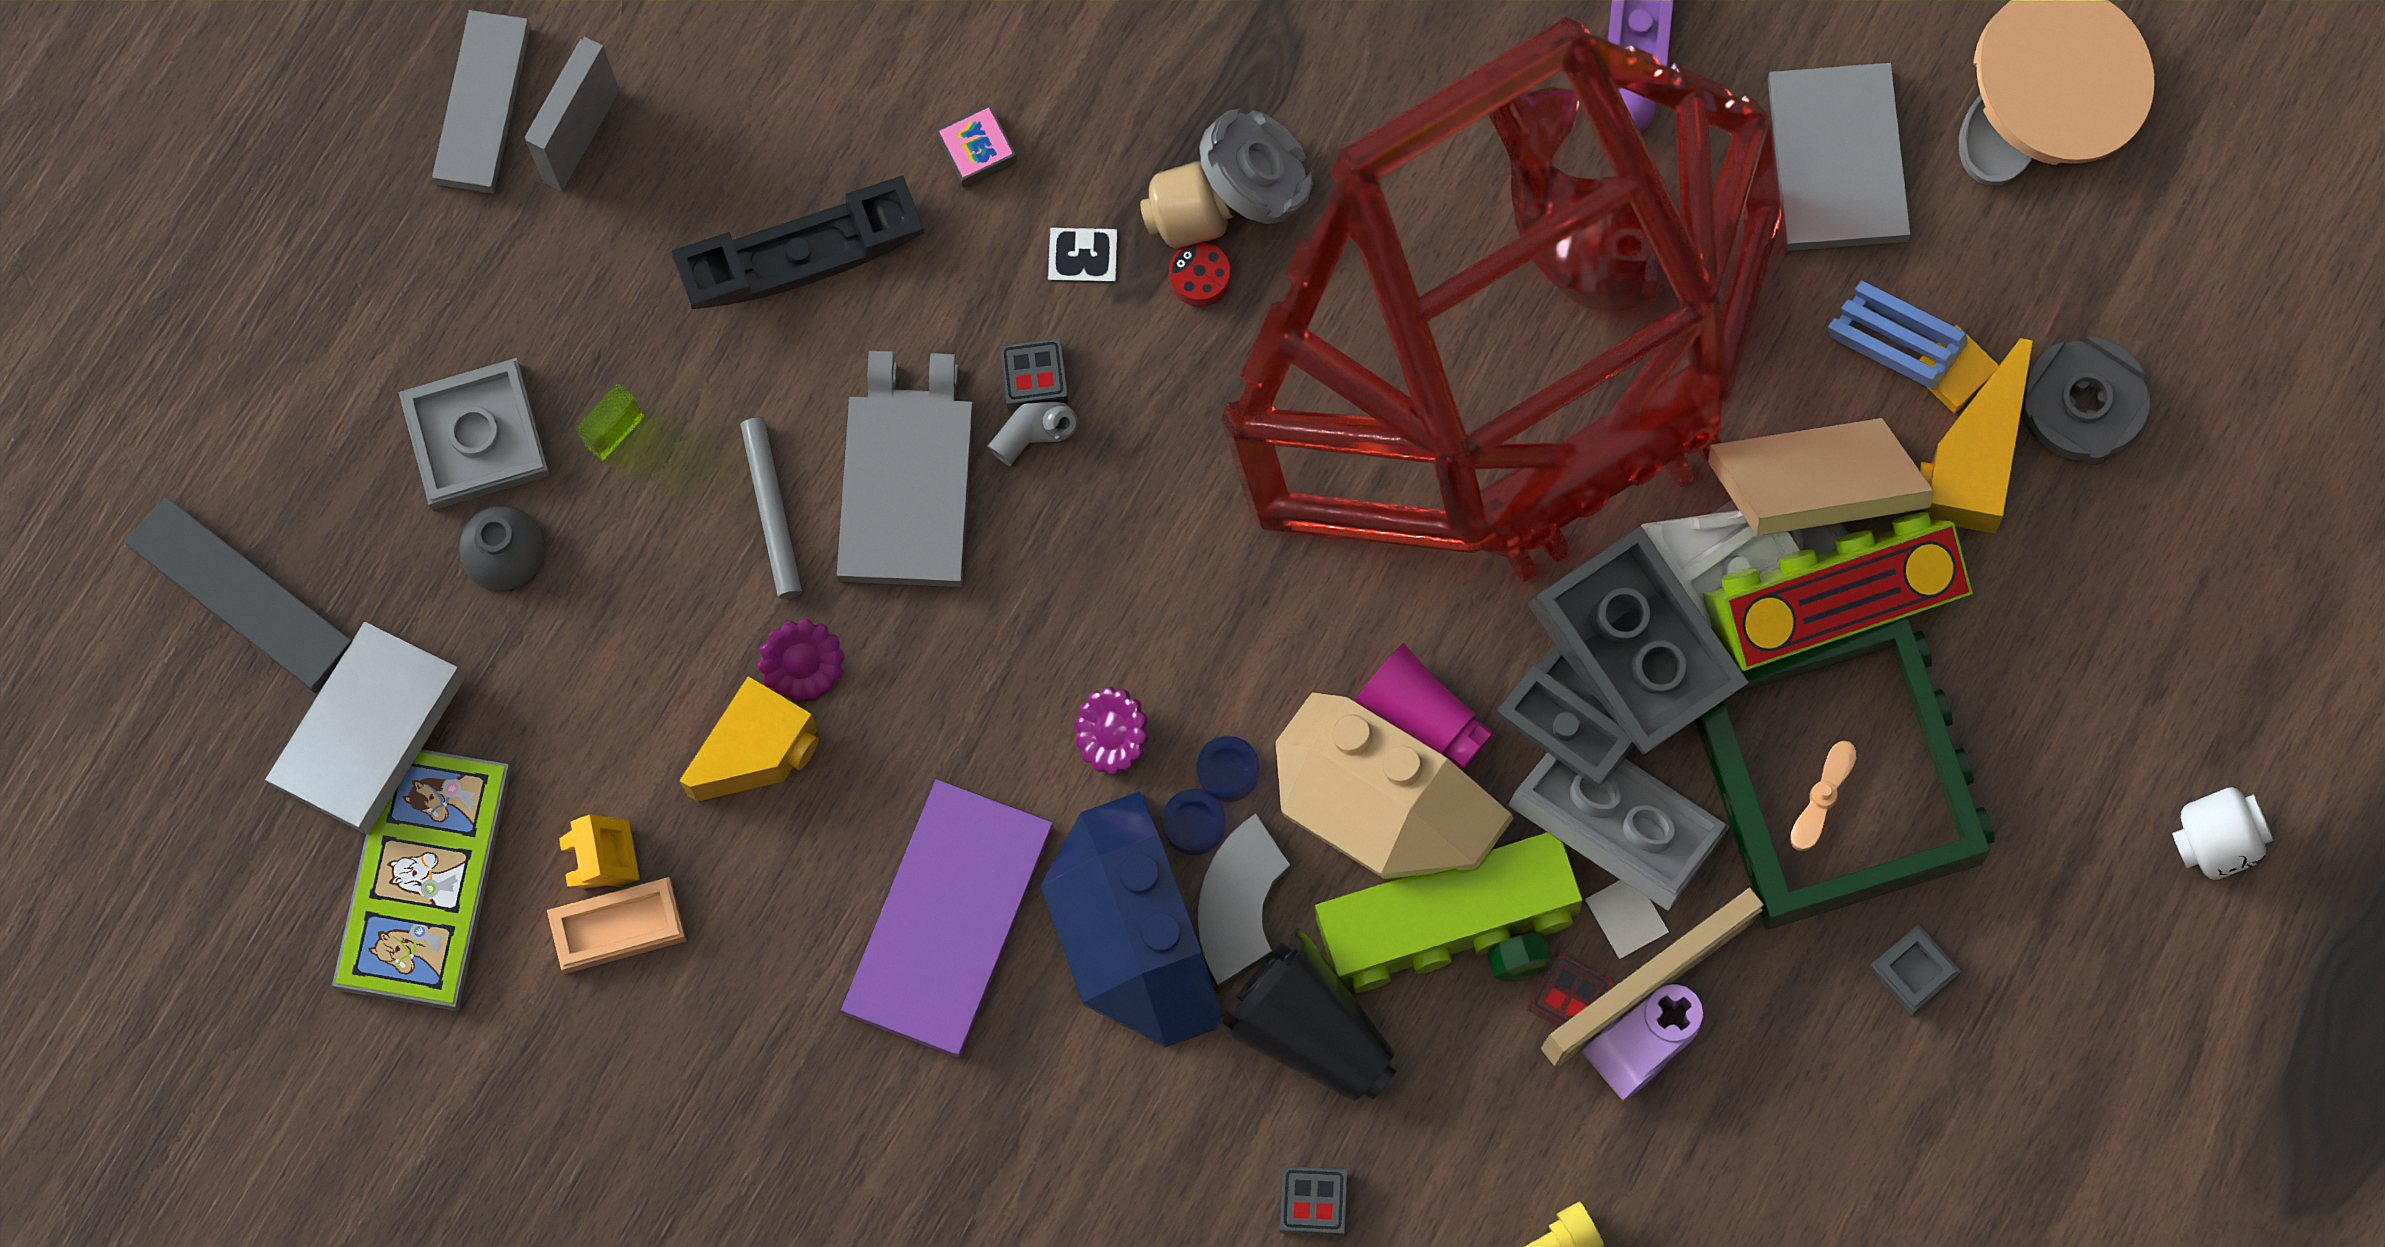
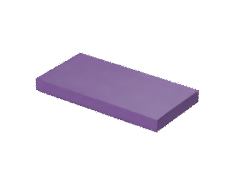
M935 779L841 1008L842 1014L960 1059L1054 828L1053 823Z

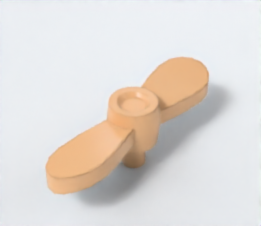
M1848 741L1838 742L1829 751L1821 782H1818L1811 789L1809 795L1810 804L1793 826L1790 835L1791 843L1798 851H1806L1815 846L1824 825L1826 812L1837 802V789L1853 769L1856 761V750L1854 745Z

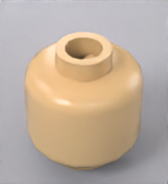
M1201 161L1155 174L1149 184V198L1141 200V212L1148 232L1151 235L1160 233L1168 246L1175 249L1220 238L1228 227V219L1234 218L1236 215V211L1229 207L1211 187L1202 168Z

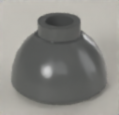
M510 506L490 507L477 513L465 525L459 540L460 561L466 574L478 585L495 591L512 590L527 583L540 569L545 556V539L539 525L524 511Z

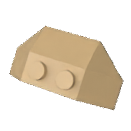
M1312 692L1276 740L1281 812L1284 817L1383 879L1432 874L1455 868L1458 871L1477 869L1514 819L1507 809L1448 758L1348 697Z

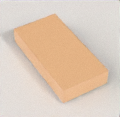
M669 877L547 910L560 967L564 974L687 941L673 884Z

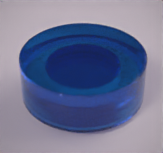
M1222 736L1211 740L1201 750L1197 759V776L1202 789L1210 797L1222 802L1238 801L1248 796L1258 783L1260 775L1259 759L1253 747L1245 740L1235 736Z
M1188 789L1177 793L1165 806L1162 816L1163 830L1167 841L1173 848L1187 855H1201L1213 850L1221 842L1226 829L1225 813L1221 803L1215 796L1200 789Z

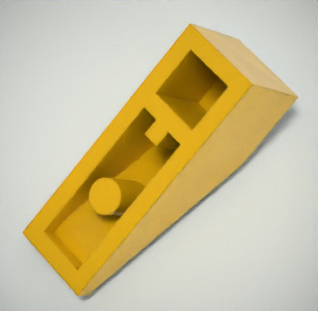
M2019 339L1938 443L1932 463H1920L1919 471L1933 489L1931 507L1923 509V512L1929 513L1930 518L1954 522L1955 527L1996 534L2004 513L2033 340Z

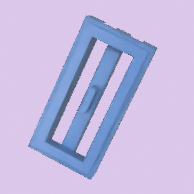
M1861 280L1855 288V298L1852 301L1847 299L1842 306V316L1839 320L1834 318L1829 324L1830 338L1935 390L1968 344L1966 332ZM1867 307H1869V308H1871V309H1873V310H1875V311H1877V312H1879V313H1881V314L1887 316L1888 318H1890V319H1892V320H1894V321H1896V322H1898V323H1900V324H1902V325H1904V326H1906V327H1908V328H1910V329H1912V330H1914V331H1916V332H1918V333H1920V334H1922V335H1924V336H1926V337H1928V338H1930V339H1932V340H1934V341H1936V342H1938V343H1940V344L1946 346V348H1944V347H1942V346H1940V345H1938V344H1936V343H1934V342H1932V341H1930V340H1928V339L1922 337L1921 335H1919V334H1917V333H1915V332H1913V331H1911V330H1909V329H1907V328H1905V327H1903V326H1901V325H1899V324H1897V323H1895V322H1893V321H1891V320H1889V319H1887V318H1885V317H1883V316H1881V315H1879V314H1877V313H1875V312H1873V311L1867 309ZM1856 322H1859L1888 337V340L1906 349L1910 348L1936 361V363L1931 367L1853 326Z

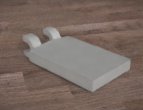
M869 351L867 372L868 397H849L837 578L839 582L962 587L974 407L972 402L956 401L959 368L958 365H955V354L930 353L929 391L896 390L898 365L897 362H894V352Z

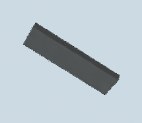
M165 495L124 542L130 550L314 693L330 677L352 642Z

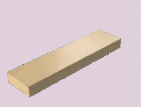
M1749 887L1552 1032L1544 1042L1541 1050L1554 1066L1557 1064L1559 1066L1585 1048L1608 1026L1623 1015L1629 1014L1656 990L1665 985L1672 984L1752 925L1762 912L1763 903Z

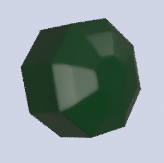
M1539 932L1521 935L1501 942L1488 949L1489 952L1486 953L1494 978L1505 982H1519L1530 979L1547 969L1554 961L1546 936Z

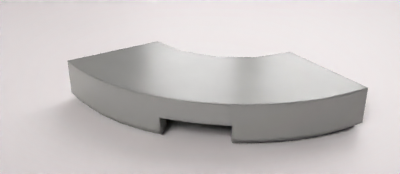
M1256 813L1232 832L1219 848L1205 875L1198 906L1200 944L1205 963L1218 989L1255 967L1272 954L1263 931V908L1272 887L1290 871L1289 862Z

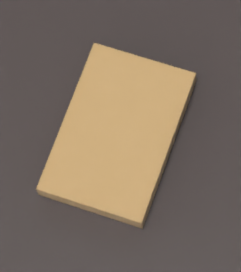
M1882 418L1710 445L1709 465L1756 536L1904 513L1931 507L1933 489Z

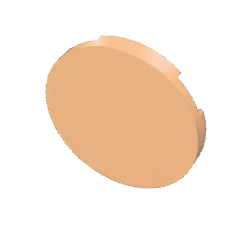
M2011 0L1989 21L1977 43L1973 65L1977 67L1978 86L1986 106L1983 112L1994 129L2005 141L2021 153L2035 160L2052 165L2102 160L2125 145L2138 132L2147 118L2155 86L2150 52L2141 33L2131 19L2109 0Z

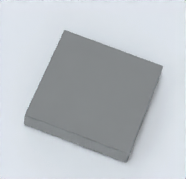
M586 37L583 40L580 39L524 137L543 183L563 192L620 91L604 46Z
M517 358L398 392L426 497L432 511L551 476L521 366Z

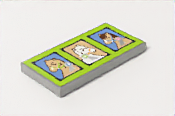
M420 750L372 830L365 837L332 987L335 990L459 1011L512 772L509 764Z

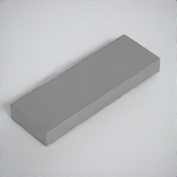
M469 10L432 175L435 185L495 194L531 28L528 19Z

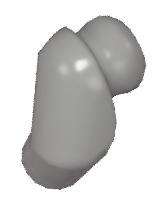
M1060 402L1023 404L992 439L987 449L999 461L1011 466L1029 443L1059 442L1070 438L1078 427L1077 415L1069 406Z

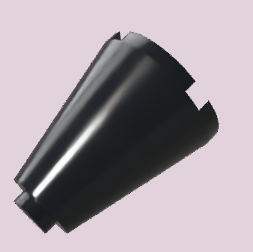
M1297 928L1291 933L1289 943L1294 949L1291 950L1282 942L1236 995L1242 1002L1232 1012L1235 1017L1225 1010L1219 1018L1216 1027L1225 1035L1352 1101H1356L1363 1094H1366L1373 1100L1386 1087L1397 1071L1389 1064L1395 1055V1051L1311 939Z

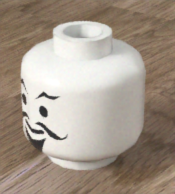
M2233 787L2225 788L2185 805L2181 811V821L2184 829L2172 833L2187 869L2199 864L2203 873L2213 880L2222 879L2261 863L2266 856L2265 844L2274 841L2255 795L2244 797L2240 790Z

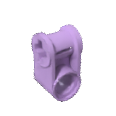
M1677 984L1665 985L1652 993L1629 1014L1623 1015L1603 1030L1581 1053L1622 1101H1625L1651 1081L1667 1065L1668 1061L1696 1037L1703 1018L1702 1004L1697 995L1689 988ZM1665 1004L1671 1010L1677 1009L1680 1005L1687 1011L1683 1020L1685 1029L1680 1030L1674 1024L1666 1029L1662 1028L1659 1025L1663 1013L1660 1006Z

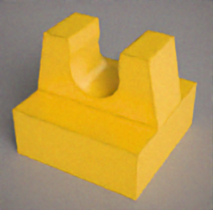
M589 814L571 821L572 830L559 838L561 851L576 852L578 863L576 871L565 874L567 887L582 889L602 886L623 887L640 880L629 820Z

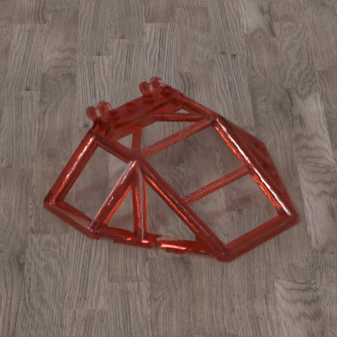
M1568 17L1563 18L1340 150L1330 172V175L1336 182L1335 188L1312 239L1300 240L1285 273L1292 282L1284 302L1272 303L1241 372V377L1247 384L1240 400L1227 404L1221 417L1249 511L1262 529L1463 553H1476L1483 550L1506 557L1516 575L1522 582H1526L1536 576L1535 564L1527 549L1533 550L1542 546L1548 556H1551L1555 562H1559L1569 556L1568 544L1560 528L1579 517L1586 518L1596 514L1613 496L1632 485L1639 486L1652 480L1663 466L1666 467L1673 481L1680 487H1683L1693 481L1694 478L1692 467L1685 453L1692 454L1699 451L1702 458L1708 462L1710 445L1722 443L1718 433L1721 432L1723 404L1729 400L1733 390L1781 220L1770 116L1757 100L1744 95L1740 99L1733 96L1725 86L1675 64L1669 68L1661 64L1653 54L1629 45L1627 48L1621 47L1590 33L1582 23ZM1563 71L1618 179L1419 297L1379 178L1551 76ZM1617 86L1676 111L1681 215ZM1709 124L1732 135L1714 192L1712 189ZM1630 202L1681 307L1467 435L1428 322ZM1743 215L1746 218L1743 221L1745 229L1721 311L1719 295ZM1349 237L1360 250L1411 397L1308 330V326ZM1687 352L1689 365L1668 377ZM1654 353L1609 414L1562 442L1504 443ZM1292 363L1370 416L1275 409L1272 404ZM1275 446L1434 464L1445 511L1288 492ZM1477 469H1516L1480 491L1476 474Z

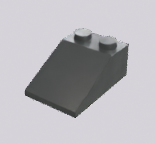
M1639 526L1563 577L1527 604L1565 660L1643 755L1749 683L1642 526Z

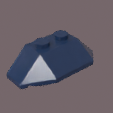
M1139 791L1081 812L1041 884V888L1083 1005L1124 1027L1148 1037L1165 1048L1218 1029L1216 1024L1222 1016V1012L1167 855L1141 792Z

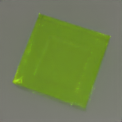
M617 383L581 421L576 429L584 446L603 461L644 416L636 398Z

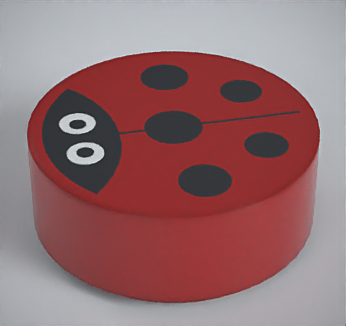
M1208 242L1181 247L1172 257L1169 266L1171 288L1181 301L1192 306H1208L1219 301L1227 292L1231 281L1228 258L1220 248Z

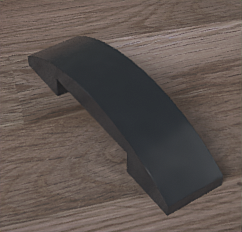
M902 175L847 193L846 203L734 240L730 232L672 250L671 253L691 308L701 309L755 300L817 282L862 265L922 235L924 228Z

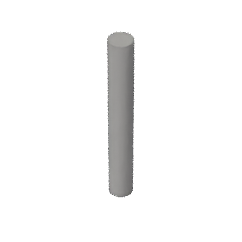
M751 418L740 424L777 595L779 599H790L802 594L800 579L764 418Z

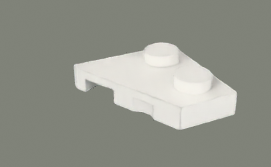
M1740 510L1641 525L1710 627L1712 626L1703 593L1723 587L1721 582L1723 576L1750 568H1757L1758 573L1762 574L1780 568L1778 562L1780 557L1800 551L1788 531L1756 536Z

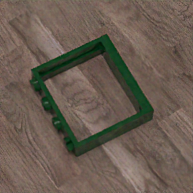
M1907 616L1746 671L1740 670L1749 683L1732 695L1892 647L1960 839L1958 841L1789 892L1724 700L1694 720L1752 891L1763 903L1760 915L1766 931L1983 865L1990 852L1988 844L1993 843L1995 840L1990 818L1984 807L1976 809L1974 807L1967 785L1974 783L1968 756L1962 747L1958 749L1953 747L1947 730V726L1953 725L1949 702L1942 689L1933 691L1926 668L1932 666L1928 643L1921 631L1913 633Z

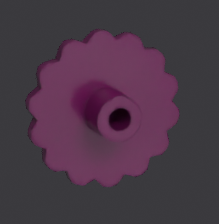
M802 619L798 624L793 621H787L781 629H773L768 634L769 641L760 646L759 651L762 657L758 661V668L763 673L762 680L764 685L774 688V692L782 697H789L795 703L800 702L804 698L816 700L821 692L831 691L834 687V680L842 676L843 670L840 665L844 661L845 656L843 650L839 648V638L835 634H829L828 627L822 623L814 625L809 619Z
M1105 687L1101 692H1091L1088 701L1079 706V717L1074 722L1077 732L1075 744L1081 749L1083 761L1091 763L1095 771H1107L1111 775L1119 774L1121 770L1132 769L1135 759L1143 757V745L1148 742L1149 733L1145 729L1148 718L1146 714L1141 712L1140 701L1138 699H1131L1127 690L1119 689L1116 691L1114 687Z

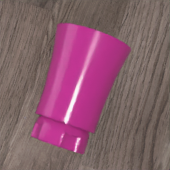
M1405 643L1401 644L1392 653L1354 701L1442 754L1462 771L1468 767L1493 735L1491 729L1479 720L1474 719L1476 713L1454 696L1432 675Z

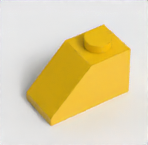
M748 676L680 779V783L687 796L699 802L785 781L793 767L801 770L808 763L818 745L819 739L814 736L818 729L812 714Z

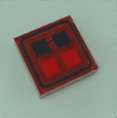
M1558 951L1530 1001L1527 1011L1560 1027L1611 990L1614 981Z

